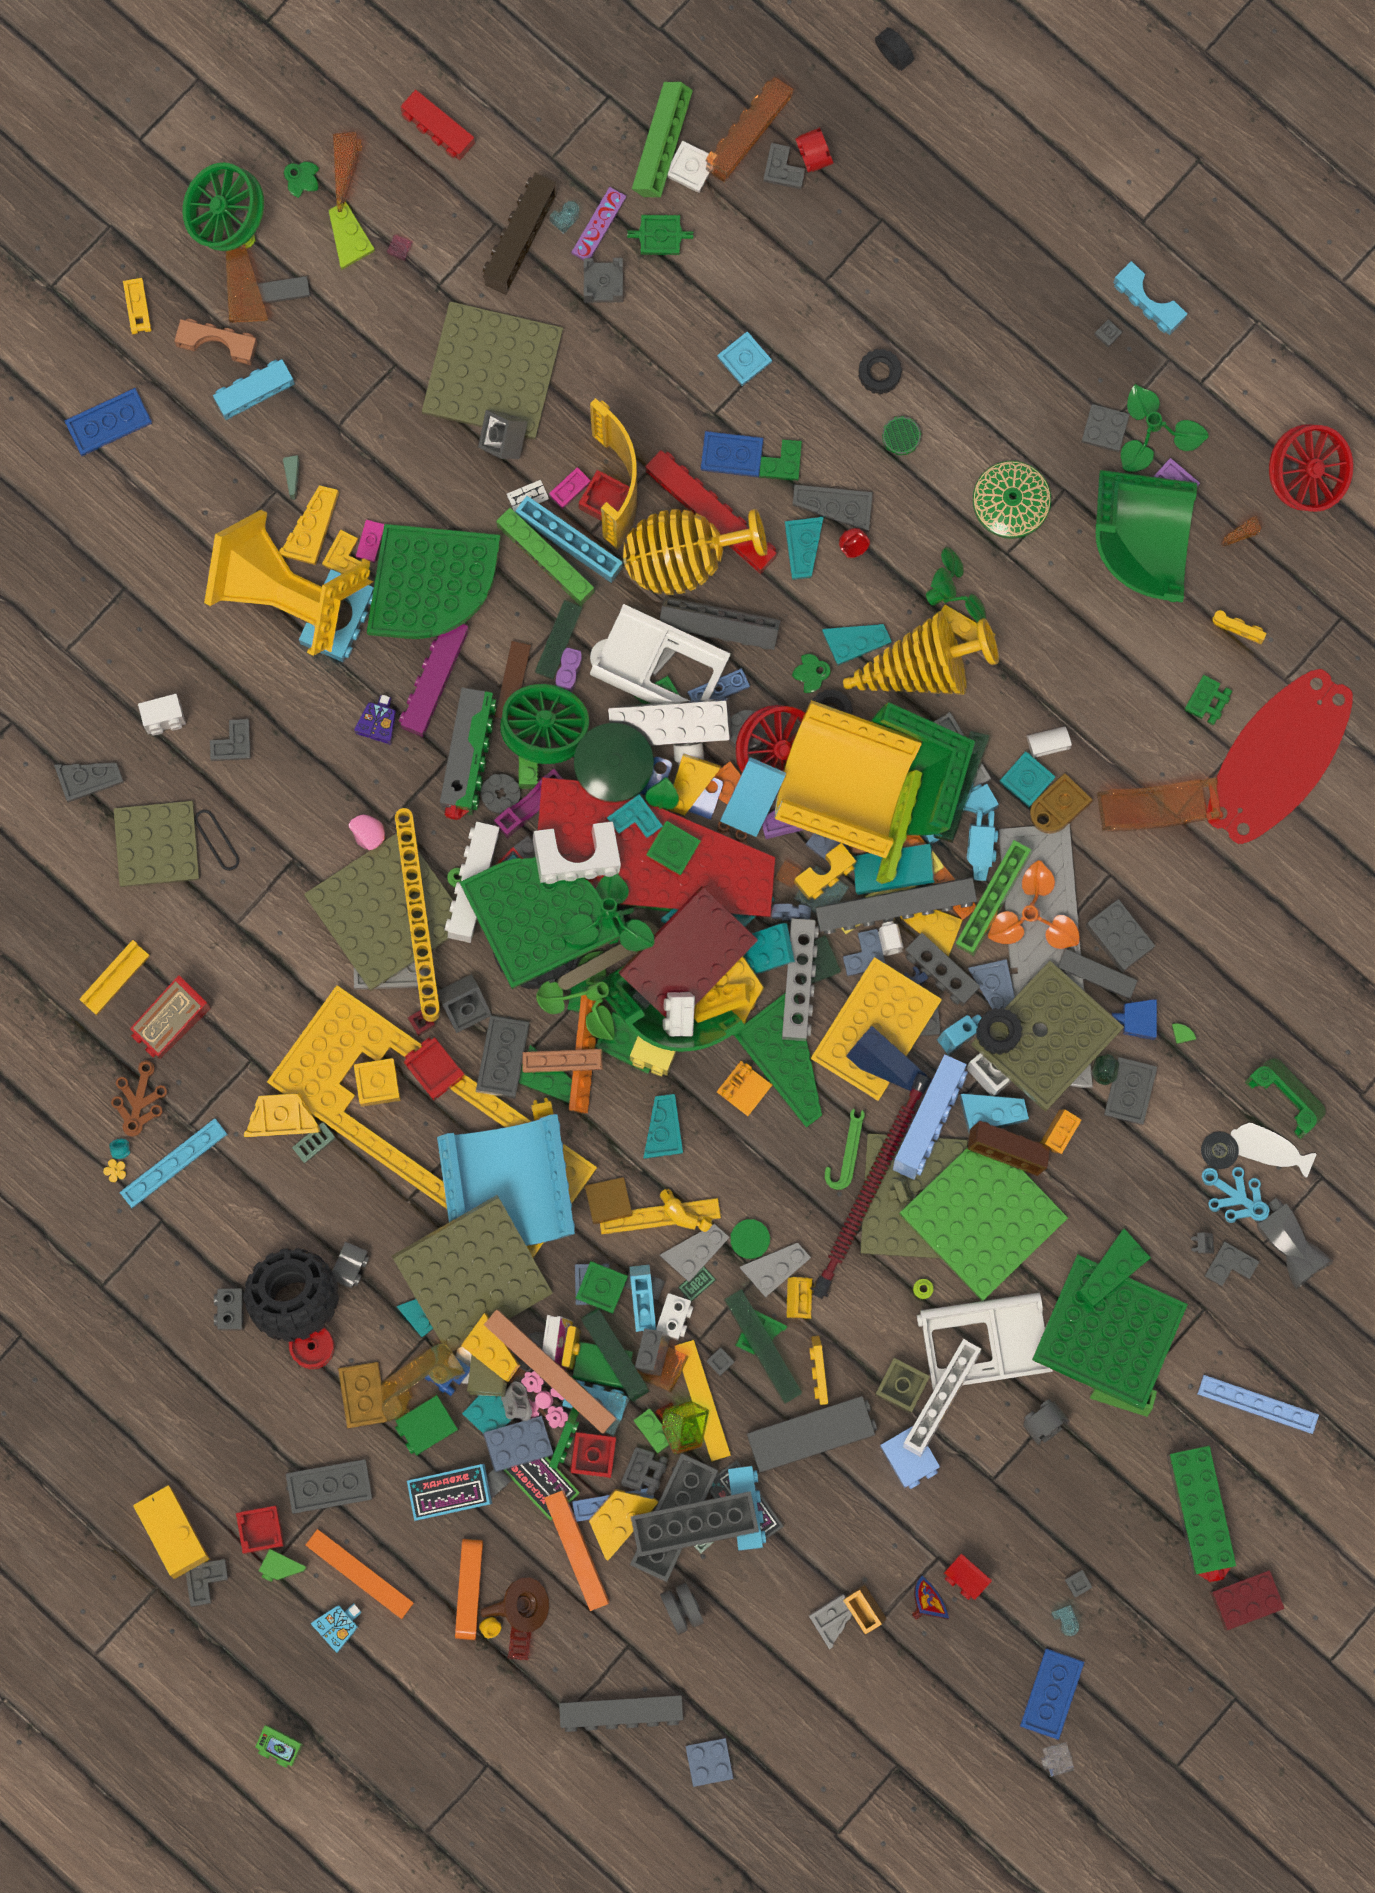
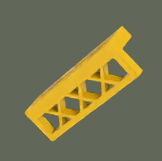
M132 940L79 1000L94 1014L98 1015L150 955Z

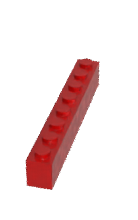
M660 450L645 466L647 474L685 508L692 511L693 515L698 513L704 516L709 524L713 523L720 535L749 529L746 526L747 522L739 516L737 518L727 504L724 503L722 505L718 501V496L711 490L708 492L703 488L704 484L698 478L693 479L685 466H679L675 463V458L669 452L664 453ZM752 540L728 545L760 575L777 556L776 548L769 542H767V555L765 556L757 554Z

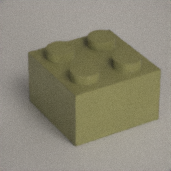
M893 1358L875 1396L911 1414L930 1376Z

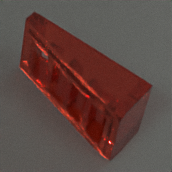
M511 1626L508 1659L528 1661L531 1632H520ZM515 1632L527 1633V1637H517ZM514 1640L525 1641L526 1646L515 1645ZM513 1649H523L525 1654L513 1653Z

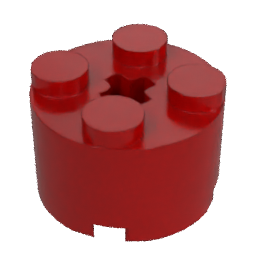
M820 127L795 138L808 173L834 164Z

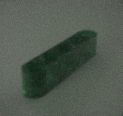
M596 1308L580 1318L631 1401L634 1402L650 1392L600 1310Z

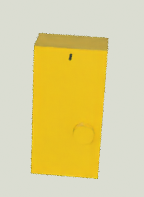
M169 1485L133 1505L169 1575L173 1579L209 1560L184 1509Z

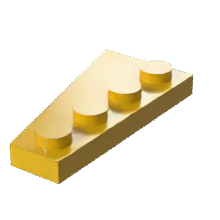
M319 485L306 506L307 509L304 514L298 519L293 532L289 534L285 545L279 550L282 557L313 565L317 564L339 495L338 490Z

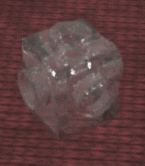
M1066 1742L1043 1748L1044 1757L1041 1758L1044 1770L1048 1769L1051 1777L1074 1770L1072 1757Z

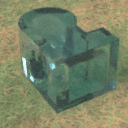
M573 201L566 202L560 213L554 211L550 215V222L564 234L579 218V206Z
M1071 1605L1051 1613L1053 1620H1060L1062 1634L1065 1636L1077 1634L1079 1624Z

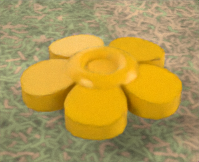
M115 1159L108 1161L109 1167L104 1168V1174L110 1175L109 1180L116 1182L118 1178L124 1179L126 1172L122 1170L126 1167L123 1161L117 1163Z

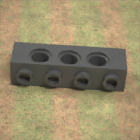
M923 933L906 948V959L914 965L916 963L921 967L920 972H925L928 978L931 977L935 980V986L942 992L945 990L951 995L949 997L950 1000L956 1005L964 1006L979 990L980 986ZM929 953L932 960L924 962L921 959V955ZM942 966L946 969V974L940 976L936 973L935 969ZM958 980L961 983V987L953 989L950 986V982Z

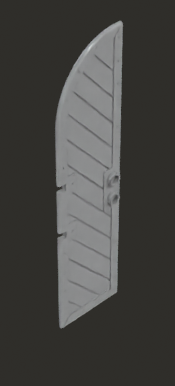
M1070 824L1063 830L1052 834L1041 832L1035 826L998 829L1001 862L1013 840L1030 848L1032 851L1030 858L1004 902L1005 911L1015 913L1018 920H1021L1023 909L1029 906L1035 897V894L1027 895L1024 893L1022 879L1027 869L1039 860L1052 872L1055 879V886L1052 892L1046 896L1039 895L1035 903V907L1040 911V917L1053 923L1056 916H1067L1074 921L1079 931ZM1025 920L1020 924L1024 929V936L1018 942L1008 944L1010 968H1018V974H1011L1015 997L1049 961L1058 966L1064 949L1081 955L1080 941L1077 946L1064 949L1054 948L1047 942L1045 935L1046 930L1050 926L1039 920L1035 922ZM1061 970L1084 991L1083 979ZM1043 1023L1033 1025L1032 1030L1036 1036L1043 1037L1047 1034V1027ZM1091 1064L1070 1086L1092 1088Z

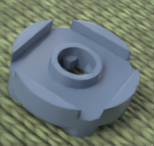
M775 904L772 906L771 918L782 919L783 922H791L792 918L810 920L811 907L805 905L796 907L792 906V904Z

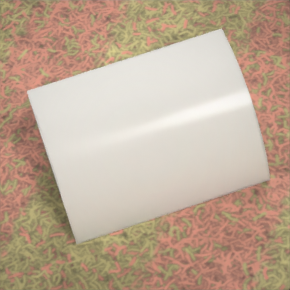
M1065 726L1026 736L1033 758L1069 750L1072 746Z

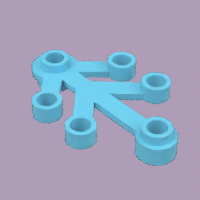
M1236 1167L1232 1171L1237 1191L1220 1180L1215 1169L1207 1168L1203 1171L1202 1181L1208 1186L1214 1185L1231 1197L1211 1199L1209 1201V1209L1211 1211L1217 1212L1222 1207L1242 1204L1248 1209L1239 1211L1227 1210L1225 1213L1227 1222L1234 1223L1237 1219L1252 1217L1256 1221H1263L1268 1217L1269 1207L1261 1201V1183L1257 1178H1252L1249 1181V1189L1253 1193V1201L1246 1197L1243 1180L1244 1170L1241 1167ZM1240 1171L1242 1175L1237 1177L1235 1172ZM1208 1176L1214 1177L1212 1181H1208L1206 1178ZM1253 1182L1258 1183L1256 1188L1251 1186ZM1213 1202L1219 1204L1216 1208L1211 1206ZM1262 1209L1263 1213L1260 1215L1256 1214V1210ZM1232 1213L1235 1215V1217L1233 1219H1229L1227 1217L1228 1214Z

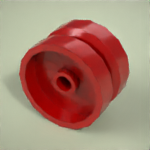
M324 1328L319 1333H312L310 1338L304 1340L298 1338L295 1339V1342H289V1352L301 1367L309 1370L320 1369L326 1366L333 1358L335 1342L331 1334ZM309 1343H315V1348L313 1350H309Z

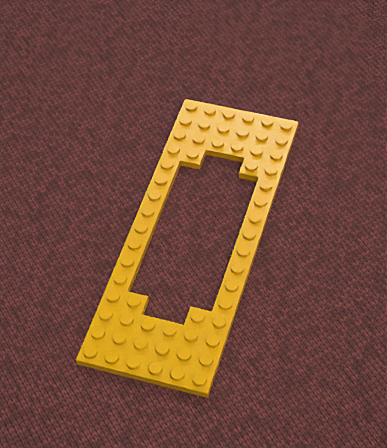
M336 985L267 1083L282 1094L300 1093L312 1115L447 1209L442 1180L344 1112L355 1098V1095L341 1086L340 1083L362 1053L374 1061H379L392 1048L405 1058L412 1050L417 1051L422 1046L408 1034ZM466 1075L465 1078L450 1088L454 1093L504 1128L532 1122L495 1095L476 1092L477 1083ZM563 1144L566 1177L569 1183V1197L571 1203H573L597 1167ZM544 1243L526 1246L533 1258Z

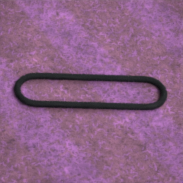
M208 810L199 811L195 815L196 826L221 867L229 871L234 870L239 864L237 853L213 814ZM201 813H207L211 816L234 854L236 864L233 867L228 868L224 866L200 827L197 818Z

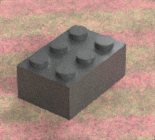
M1119 899L1087 922L1085 926L1121 973L1142 959L1155 947Z

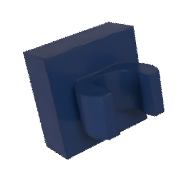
M913 967L914 977H910L907 972L904 974L905 977L918 985L928 980L925 972L919 975L920 972L917 967Z

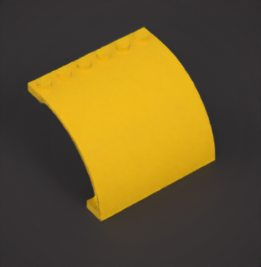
M595 398L590 403L592 436L604 447L610 446L618 454L626 466L631 479L628 495L618 512L607 502L601 507L603 538L618 550L627 538L636 516V457L633 444L624 426L609 411L610 407L601 400L599 402Z
M811 700L795 736L784 768L786 776L778 791L775 819L886 858L893 844V838L889 837V831L898 797L922 741Z

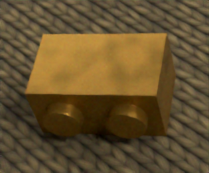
M866 1585L848 1594L843 1600L865 1635L882 1625L887 1619Z

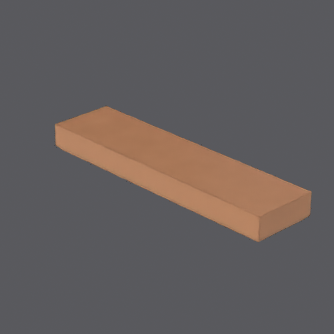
M602 1049L523 1052L524 1073L603 1070Z

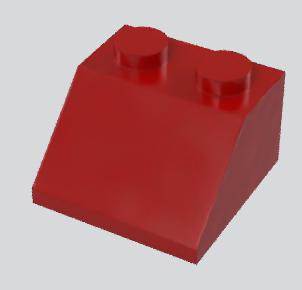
M962 1554L958 1555L943 1573L946 1576L944 1580L952 1587L956 1584L961 1589L959 1593L967 1600L970 1598L975 1600L992 1582L989 1577Z

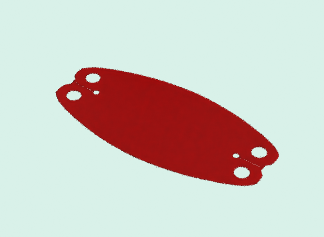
M1316 669L1297 678L1272 697L1243 728L1223 761L1208 803V823L1217 829H1225L1229 833V838L1237 844H1244L1258 838L1290 814L1316 786L1332 761L1349 720L1353 702L1352 691L1343 684L1337 685L1332 682L1331 676L1326 671ZM1313 678L1322 680L1323 686L1321 689H1312L1310 682ZM1335 694H1342L1344 696L1345 702L1343 705L1337 706L1333 703L1332 698ZM1318 700L1322 701L1321 705L1317 704ZM1218 807H1224L1227 810L1226 818L1218 819L1215 816V810ZM1238 808L1243 809L1242 813H1238ZM1240 823H1246L1249 826L1250 831L1247 835L1238 833L1237 827Z

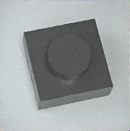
M719 1348L706 1361L719 1376L735 1363L722 1348Z
M1083 1570L1065 1579L1074 1598L1093 1588Z

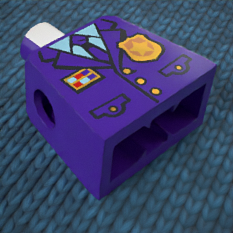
M380 695L378 704H367L354 729L356 735L389 745L392 744L396 712L389 708L390 697Z

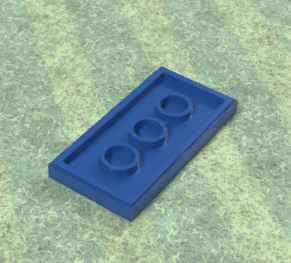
M133 388L65 420V423L81 456H84L152 424V421L136 388Z
M1045 1649L1020 1727L1059 1740L1084 1665L1083 1661Z

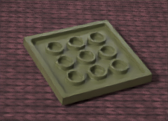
M193 801L114 808L120 887L200 880Z

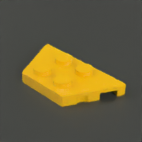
M742 956L714 986L719 988L728 984L746 983L749 986L750 1003L732 1010L745 1024L750 1011L753 1010L756 1000L765 987L744 956Z
M300 1093L258 1096L255 1110L251 1114L244 1137L318 1133L321 1131Z
M615 1489L591 1516L589 1522L607 1561L633 1533L630 1516L651 1512L659 1503L656 1498L651 1499L639 1494H630Z

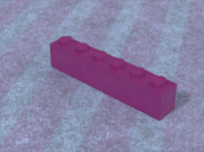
M462 624L448 633L439 635L437 640H433L430 646L431 655L429 658H425L422 665L424 669L422 676L418 675L414 686H416L414 694L410 693L407 704L409 706L407 711H403L400 716L399 722H401L402 729L424 737L469 632L468 626Z

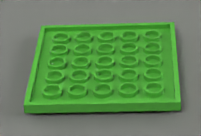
M968 1147L899 1213L981 1301L990 1295L1068 1219L1023 1170L970 1151Z

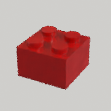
M575 1432L569 1472L611 1478L616 1437Z

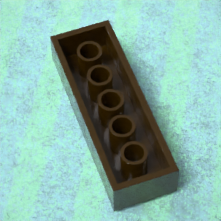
M536 172L533 177L528 178L525 185L527 189L524 195L520 194L517 200L518 207L516 211L511 212L508 218L510 223L507 228H503L499 237L501 241L499 245L495 244L491 252L492 258L490 262L487 261L482 270L485 286L505 295L509 291L557 196L556 182Z

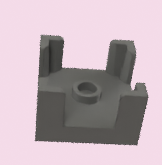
M584 258V303L623 302V258H613V263H594L593 258Z

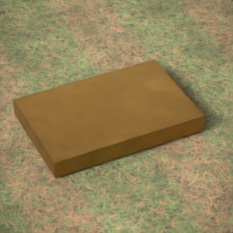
M374 1362L338 1368L347 1428L387 1422L379 1363Z

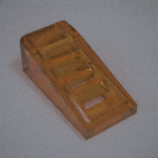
M1256 515L1226 535L1221 542L1222 546L1225 547L1258 535L1261 526Z

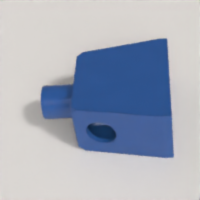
M1157 1000L1127 1003L1123 1006V1013H1112L1111 1016L1124 1026V1035L1149 1040L1156 1039Z

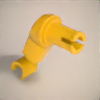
M664 1189L660 1193V1198L665 1204L664 1211L678 1226L694 1230L698 1226L703 1232H707L711 1228L712 1219L703 1217L702 1221H698V1216L686 1212L681 1201L675 1199L670 1189Z

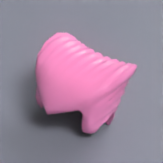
M359 815L350 821L349 828L357 844L362 848L373 850L384 842L385 830L382 822L369 815Z

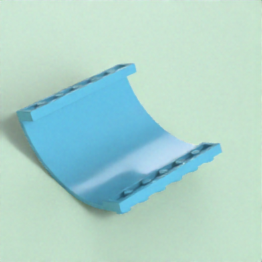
M557 1114L548 1115L533 1122L501 1129L460 1135L447 1133L437 1137L449 1222L498 1195L526 1246L575 1234V1224L571 1211L572 1203L569 1197V1183L566 1177V1163L563 1156V1143L561 1141L560 1123Z

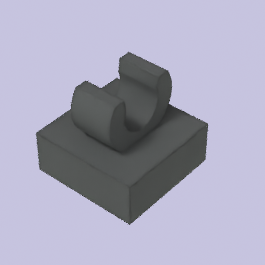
M1107 320L1094 335L1109 348L1121 336L1122 331L1110 320Z
M1204 1232L1197 1233V1237H1191V1241H1198V1247L1191 1248V1251L1201 1254H1214L1213 1234Z

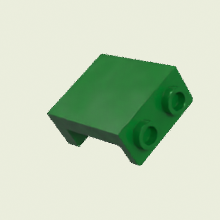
M437 1395L397 1419L396 1423L398 1425L395 1426L400 1437H406L408 1443L405 1445L411 1455L415 1453L417 1456L449 1435L459 1431Z

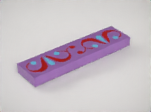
M609 187L573 248L572 255L583 261L584 258H592L626 200V195Z

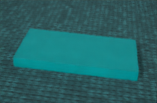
M931 844L902 848V856L896 868L897 874L893 881L884 884L876 881L882 857L872 853L853 856L856 860L854 874L857 895L934 883Z

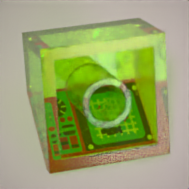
M693 1401L665 1408L662 1429L674 1454L702 1447L709 1414L708 1409Z

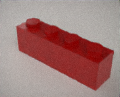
M416 89L400 106L402 117L408 122L412 121L417 125L416 128L422 134L427 133L431 136L432 142L437 146L442 145L450 157H456L461 160L475 144V139L470 133Z

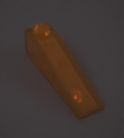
M356 132L333 134L338 212L343 210L359 159L358 151H362L361 139H357Z

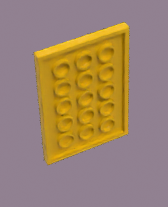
M874 957L811 1059L879 1101L890 1082L861 1070L846 1055L869 1028L873 1026L899 1051L907 1056L942 999Z

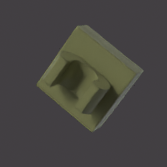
M906 1180L893 1183L896 1190L888 1192L890 1200L899 1198L900 1202H907L913 1199Z

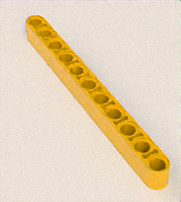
M402 808L396 812L395 822L421 1011L426 1021L433 1022L439 1018L440 1009L412 812L409 809ZM402 816L410 818L406 823L400 822L399 819ZM410 835L412 839L409 842H404L402 837ZM407 854H413L415 856V858L412 861H407L404 859V857ZM409 873H415L418 875L417 878L414 880H409L407 878V875ZM412 892L420 894L417 899H411L409 896ZM415 911H420L423 913V915L420 918H414L412 916V914ZM423 930L425 935L418 938L415 936V932ZM421 949L428 951V954L424 957L418 956L417 953ZM427 968L431 972L428 976H422L420 971ZM425 988L434 990L429 996L422 993ZM428 1007H434L436 1012L428 1015L425 1013V1010Z

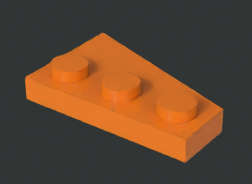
M731 761L719 769L714 778L723 782L718 799L725 804H728L741 777V774ZM710 781L705 789L709 793H715L718 785L715 781Z

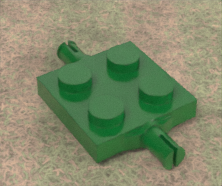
M641 215L639 230H627V238H639L641 255H680L682 239H693V231H682L680 215Z

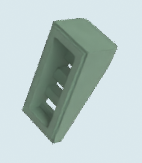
M298 455L283 459L289 495L292 500H295L297 496L300 464Z
M323 1122L318 1126L320 1131H323L327 1136L326 1140L322 1138L319 1132L309 1133L292 1147L304 1164L336 1139ZM314 1136H316V1137L319 1139V1141L321 1142V1144H320L319 1146H318V1144L314 1141V1139H313ZM307 1141H310L315 1147L313 1151L306 1144ZM302 1145L309 1153L307 1156L300 1149Z

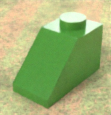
M269 1549L259 1571L263 1573L261 1577L272 1582L273 1579L281 1580L304 1572L307 1567Z

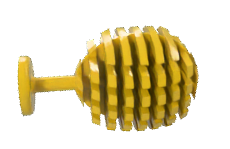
M672 509L670 514L668 510L660 511L659 516L654 513L648 516L647 520H641L637 524V529L632 528L627 535L628 543L624 542L623 548L625 569L632 580L634 579L640 587L648 591L652 589L657 594H662L664 591L666 595H674L675 590L678 594L685 593L687 588L691 591L696 589L698 584H704L708 577L713 576L719 567L717 560L721 562L724 546L752 540L757 554L760 556L767 555V541L761 516L757 509H752L748 514L749 529L720 535L714 524H709L708 520L698 513L693 515V512L689 510H683L681 513L679 509Z

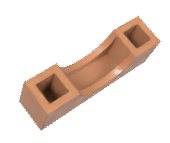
M180 319L174 341L176 347L196 351L205 342L218 341L229 348L233 361L252 365L257 347V340L253 335L249 333L237 334L229 328H224V330L217 329L215 325L205 323V325L197 324L198 322L193 319H186V321Z

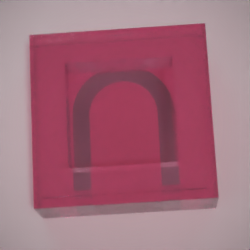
M394 234L387 254L405 261L413 243Z

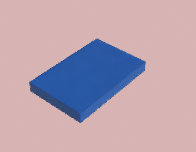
M705 431L701 471L759 477L763 438Z

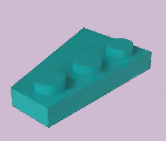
M824 517L785 521L792 580L812 577Z
M675 1094L655 1096L643 1159L683 1154Z

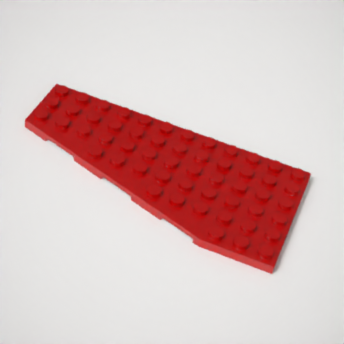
M542 778L538 831L554 829L557 849L560 855L573 863L585 862L595 853L592 837L593 824L609 822L607 817L632 799L618 803L604 802L589 795L576 780ZM646 802L662 826L668 821L701 841L682 874L678 875L646 856L662 828L647 839L635 823L620 834L614 829L621 863L618 875L625 881L629 889L628 898L621 905L680 909L702 886L731 914L770 917L775 857L669 811L653 807ZM605 875L586 880L596 889L598 883Z

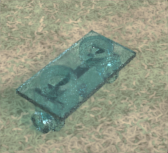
M612 1390L604 1407L617 1418L606 1431V1433L614 1436L630 1398Z

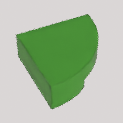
M1172 1024L1176 1044L1196 1040L1195 1034L1190 1028L1182 1024Z

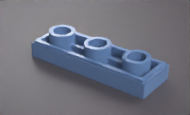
M742 668L721 677L716 687H721L722 691L718 692L714 689L710 699H724L749 688V683ZM708 683L688 691L691 701L701 700Z

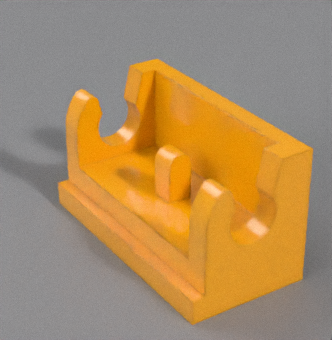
M1065 1109L1059 1110L1040 1143L1050 1147L1052 1152L1062 1154L1080 1124L1081 1119Z

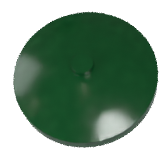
M606 723L591 729L580 740L574 755V771L579 784L589 795L604 802L618 803L637 796L646 787L653 772L654 759L648 741L636 729L621 723Z

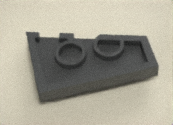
M117 763L54 765L68 803L124 783Z

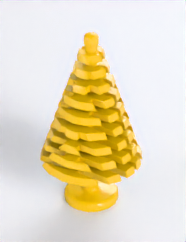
M938 611L932 617L933 619H927L922 626L919 625L913 629V633L909 632L903 637V642L902 640L896 641L893 649L888 647L884 650L883 656L878 654L873 658V664L871 661L865 664L863 667L864 674L859 668L854 672V677L844 678L843 686L847 690L855 686L859 690H867L868 684L871 691H878L880 685L883 691H891V684L893 690L903 692L905 688L907 692H915L917 689L920 693H927L929 690L931 693L936 694L942 691L944 694H952L954 692L963 695L966 693L965 688L967 689L963 655L982 650L989 664L996 665L999 663L998 648L991 626L987 619H980L977 623L978 639L958 645L947 617L943 612Z

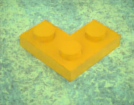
M340 530L322 565L343 574L361 564V561L350 556L358 542V538Z

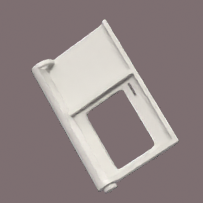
M623 604L609 637L591 669L590 675L649 703L690 701L650 682V677L663 650L670 648L714 670L701 700H709L728 662L730 653Z
M1040 1293L921 1310L920 1315H917L918 1327L923 1329L932 1389L936 1388L946 1368L939 1369L937 1367L932 1331L985 1323L987 1325L992 1360L990 1362L974 1364L963 1385L1053 1372L1052 1369L1032 1360L1045 1330Z

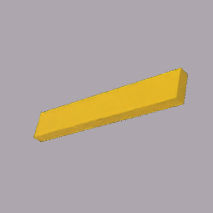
M718 1198L682 1203L686 1212L698 1216V1221H702L703 1217H709L712 1220L721 1219ZM664 1206L631 1210L632 1216L600 1223L601 1235L677 1225L664 1211Z
M694 1340L674 1346L711 1462L731 1456Z

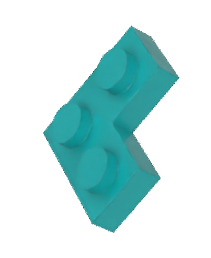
M640 794L607 817L609 822H613L614 829L618 834L635 823L647 839L663 827Z

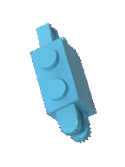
M977 809L976 824L969 825L967 860L973 866V879L986 881L988 869L992 867V862L996 861V850H993L994 842L997 843L998 831L993 826L994 811L989 810L988 825L981 824L982 810Z

